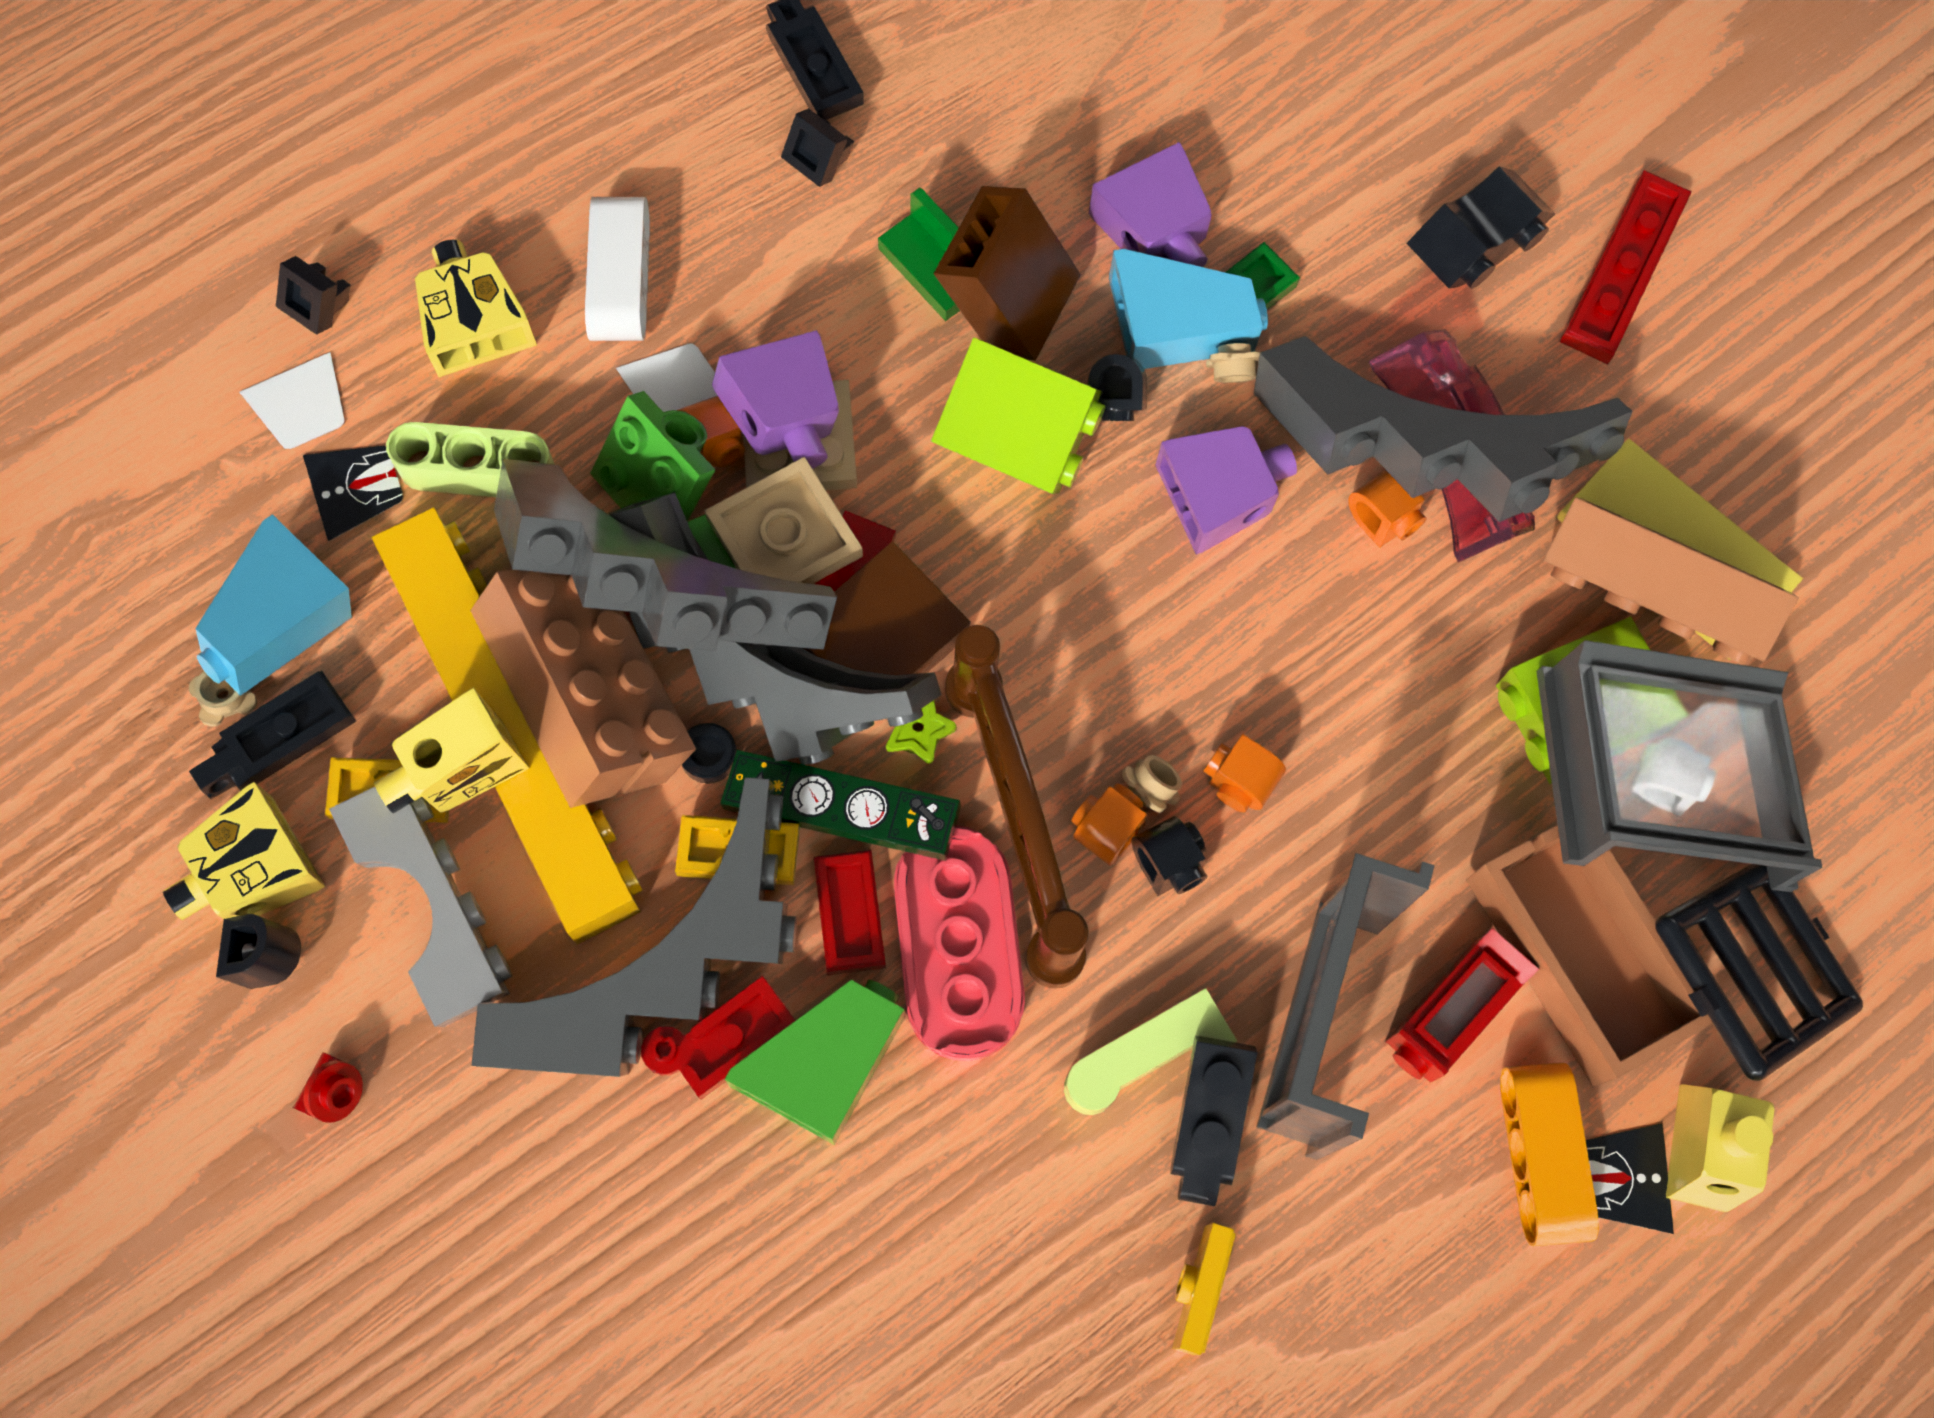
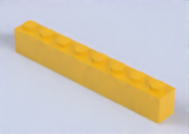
M433 507L372 536L371 538L452 701L474 688L502 720L529 769L495 786L567 934L578 945L640 913L641 911L633 895L643 891L627 859L616 864L607 845L616 841L617 838L602 809L591 813L586 804L573 808L569 807L470 611L488 585L479 568L468 572L461 556L470 552L455 521L444 525Z

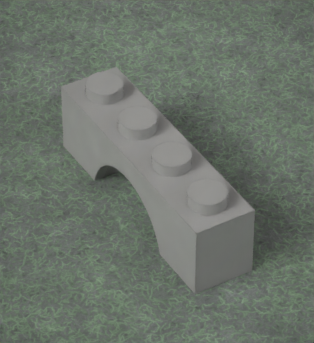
M373 787L330 808L333 819L356 864L365 868L391 867L404 870L419 882L427 894L432 909L431 936L422 956L408 973L434 1026L446 1027L477 1011L478 1004L493 1003L509 995L510 993L504 981L512 977L511 970L499 947L494 945L487 948L477 928L485 924L486 920L473 894L469 891L461 895L451 875L459 871L460 867L447 841L442 838L435 842L425 822L434 817L429 803L421 797L399 811L392 813L381 799L376 788Z

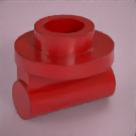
M322 1052L293 1108L326 1123H333L344 1119L355 1109L362 1095L363 1082L359 1071L353 1065Z

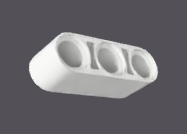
M591 197L585 295V324L589 341L645 340L650 238L649 206L646 197Z

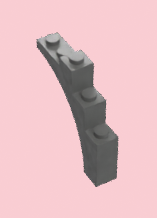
M1307 336L1261 352L1254 388V395L1327 475L1350 465L1361 464L1373 456L1412 498L1434 489H1443L1455 480H1459L1498 522L1522 512L1530 513L1538 509L1549 496L1552 479H1562L1573 470L1597 460H1607L1616 454L1624 443V433L1632 414V410L1619 398L1583 409L1543 415H1491L1449 409L1405 397L1364 379L1333 360Z
M502 459L494 512L513 570L571 575L583 607L642 612L656 646L716 651L718 641L824 650L837 599L830 586L778 579L742 571L693 556L658 542L622 524L596 507L569 482L559 465Z
M675 492L633 503L608 513V515L622 524L658 542L708 560L691 532ZM629 611L643 649L656 646L643 613ZM718 641L716 651L689 649L708 705L732 701L734 708H742L756 703L775 762L799 758L801 765H809L823 761L834 755L833 746L853 733L870 728L874 725V721L887 719L889 726H900L913 722L923 716L921 708L942 695L935 672L889 675L854 670L817 657L800 647ZM666 647L668 653H670V652H676V651H680V650H683V649H684V648Z
M745 777L737 823L717 872L693 909L658 945L621 971L571 993L531 1002L478 1004L471 1066L614 1077L628 1075L630 1064H638L641 1056L642 1028L633 1027L634 1015L702 1020L707 1015V1007H717L720 972L710 971L711 959L783 964L784 952H794L797 916H787L788 904L784 902L764 901L765 890H775L778 873V854H768L770 830L780 831L783 814V795L773 794L774 784L769 779Z

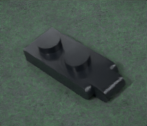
M777 0L767 4L766 10L771 20L770 23L766 24L767 34L808 108L819 117L828 120L863 105V90L816 8L813 5L804 8L800 0Z
M1195 1035L1170 1174L1181 1176L1178 1200L1215 1206L1220 1183L1232 1185L1258 1053L1255 1046Z

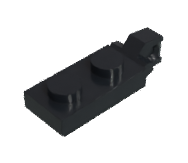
M318 671L221 731L219 734L222 738L211 747L215 755L189 770V773L200 790L210 799L234 786H237L241 791L253 782L258 784L355 723L356 719L323 671Z

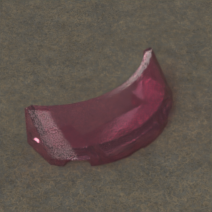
M1446 329L1424 331L1369 361L1373 372L1389 390L1405 397L1454 410L1505 415L1484 376L1476 365L1470 367L1464 361L1457 347L1456 340ZM1455 480L1449 486L1441 489L1449 515L1453 553L1457 562L1466 560L1535 530V516L1532 512H1522L1498 522L1459 480Z

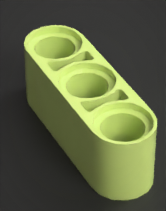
M409 422L396 427L390 433L386 442V452L403 482L410 488L419 491L496 497L502 459L536 460L540 463L555 465L545 441L537 434L527 431ZM420 451H428V454L422 460L408 462L413 454ZM484 456L479 464L473 467H463V464L469 458Z

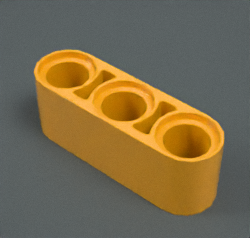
M1561 1062L1504 1067L1500 1076L1501 1100L1520 1220L1527 1242L1534 1247L1595 1241L1599 1229L1598 1211L1577 1087L1570 1066L1567 1063Z

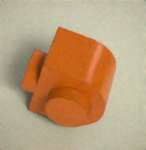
M718 396L677 409L694 416L705 427L707 439L700 453L713 467H727L739 460L744 454L745 447L740 441L742 431Z
M1386 470L1350 494L1348 499L1349 508L1354 519L1379 548L1396 536L1401 541L1409 538L1427 519L1420 511L1425 499L1421 495L1412 498Z
M1242 733L1231 748L1221 743L1203 772L1212 777L1209 784L1218 789L1216 795L1223 803L1236 811L1245 813L1248 808L1254 810H1261L1285 774L1286 767L1273 753Z
M1116 783L1113 788L1109 786L1099 799L1091 794L1081 804L1071 819V822L1078 827L1073 838L1106 864L1112 866L1131 845L1132 837L1138 835L1145 826L1147 814L1141 810L1143 802L1131 790L1119 783Z

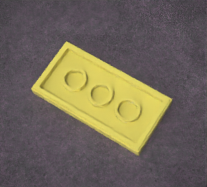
M1629 438L1556 517L1560 522H1563L1575 497L1582 498L1789 592H1792L1803 580L1800 575ZM1695 631L1710 645H1713L1715 639Z

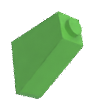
M850 980L733 1066L724 1080L732 1089L835 1145L905 1019L904 1008L896 1004L900 996L873 980H868L865 987Z

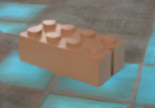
M1575 497L1543 560L1555 566L1550 574L1552 577L1581 590L1583 587L1585 588L1588 581L1608 590L1604 598L1606 602L1636 615L1640 606L1661 614L1658 625L1686 639L1691 640L1695 631H1698L1715 639L1712 645L1714 647L1713 651L1743 665H1747L1751 656L1765 662L1799 599L1792 592L1578 497Z
M513 569L496 572L470 611L569 807L573 808L614 797L620 789L623 794L666 783L696 750V747L624 611L583 607L571 575Z
M1558 825L1541 833L1532 841L1528 840L1489 861L1466 879L1498 933L1539 968L1528 982L1593 1087L1619 1078L1713 1024L1708 1014L1703 1017L1700 1016L1688 995L1694 991L1656 932V921L1610 849L1585 866L1563 864Z

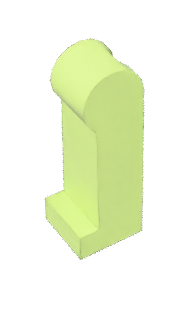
M1205 988L1080 1059L1072 1066L1064 1082L1066 1100L1074 1110L1085 1115H1095L1104 1112L1115 1101L1121 1089L1192 1050L1195 1035L1230 1042H1237V1039Z

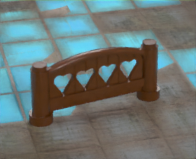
M972 625L963 629L956 638L954 665L949 670L946 678V698L949 705L957 713L975 718L1039 930L1028 945L1026 952L1027 969L1032 978L1042 986L1054 989L1063 988L1076 981L1084 968L1088 926L1085 919L1079 913L1070 909L1036 787L1003 690L1002 676L998 670L999 638L993 630L986 626Z

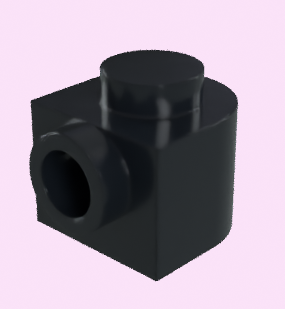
M1112 354L1101 358L1093 365L1088 377V386L1102 391L1098 400L1099 403L1105 405L1101 421H1134V410H1147V375L1143 366L1136 359L1126 355Z
M1173 816L1132 837L1131 842L1136 859L1157 896L1173 888L1177 894L1185 893L1207 879L1208 876L1202 868L1206 859L1203 855L1206 852V847L1201 834L1193 823L1187 822L1184 824L1179 818Z
M255 914L226 918L223 921L216 977L249 989L279 984L287 979L298 965L301 954L300 938L293 929Z

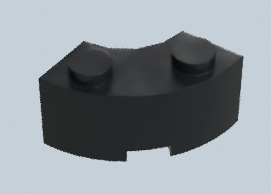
M1499 166L1469 193L1453 202L1444 203L1406 244L1449 289L1460 287L1464 284L1473 289L1490 276L1497 264L1519 247L1524 251H1528L1540 242L1549 231L1545 224L1555 213L1514 170Z

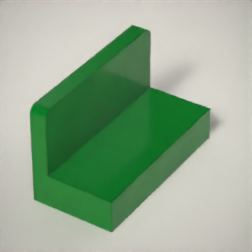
M919 187L910 194L911 214L878 237V249L933 309L947 321L960 310L933 273L959 227Z

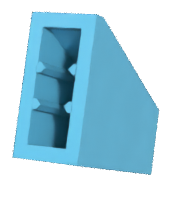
M1127 249L1113 250L1109 282L1126 356L1136 359L1144 369L1210 359V355L1218 353L1219 346L1226 344H1250L1251 352H1255L1261 332L1267 329L1268 315L1263 298L1256 299L1251 278Z
M272 514L262 521L195 628L201 653L197 655V660L214 682L219 684L225 680L241 696L352 618L349 588Z

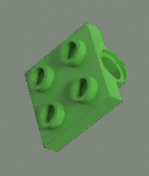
M641 391L627 396L590 474L620 508L675 492L685 518L688 521L715 472V468L700 453L707 439V432L703 424L694 416L683 411L671 410L663 412L645 391Z

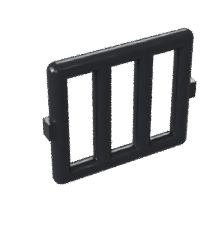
M1751 864L1661 915L1656 920V932L1694 991L1688 995L1701 1017L1708 1014L1742 1071L1751 1080H1763L1857 1015L1863 1008L1861 996L1825 942L1830 937L1818 918L1811 919L1793 891L1771 890L1767 866ZM1762 886L1832 996L1833 1000L1827 1005H1822L1751 892ZM1728 905L1736 913L1803 1021L1793 1028L1719 911ZM1696 924L1699 925L1771 1042L1759 1050L1688 936L1687 929Z

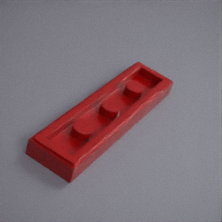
M1646 170L1642 172L1559 341L1560 343L1607 365L1617 351L1692 191Z

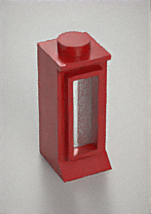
M1494 928L1490 929L1471 944L1385 1041L1395 1050L1393 1054L1394 1060L1405 1072L1419 1080L1424 1077L1431 1083L1445 1076L1453 1064L1539 968Z

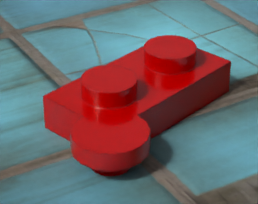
M761 976L693 1026L686 1035L670 1026H662L650 1031L641 1045V1057L644 1064L653 1073L658 1075H673L680 1071L699 1099L702 1100L726 1082L724 1079L733 1066L796 1020L766 979Z

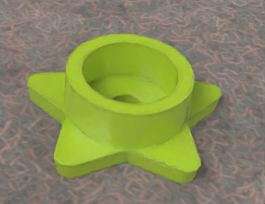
M934 700L921 708L923 712L921 718L904 725L894 726L895 728L886 744L888 752L905 750L909 753L917 754L927 764H931L934 761L936 745L939 740L957 730V725L954 721L936 713ZM915 723L923 724V730L920 732L913 729Z

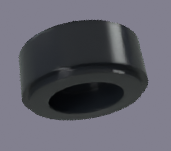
M702 723L690 728L687 732L696 750L682 764L685 773L693 780L706 784L716 783L725 779L730 774L737 752L732 735L724 727L714 723Z

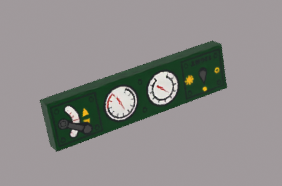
M737 750L720 802L724 810L739 812L745 777L769 779L774 784L773 794L783 795L782 823L799 824L801 828L944 861L947 860L961 809L960 800L789 761L775 762V759Z

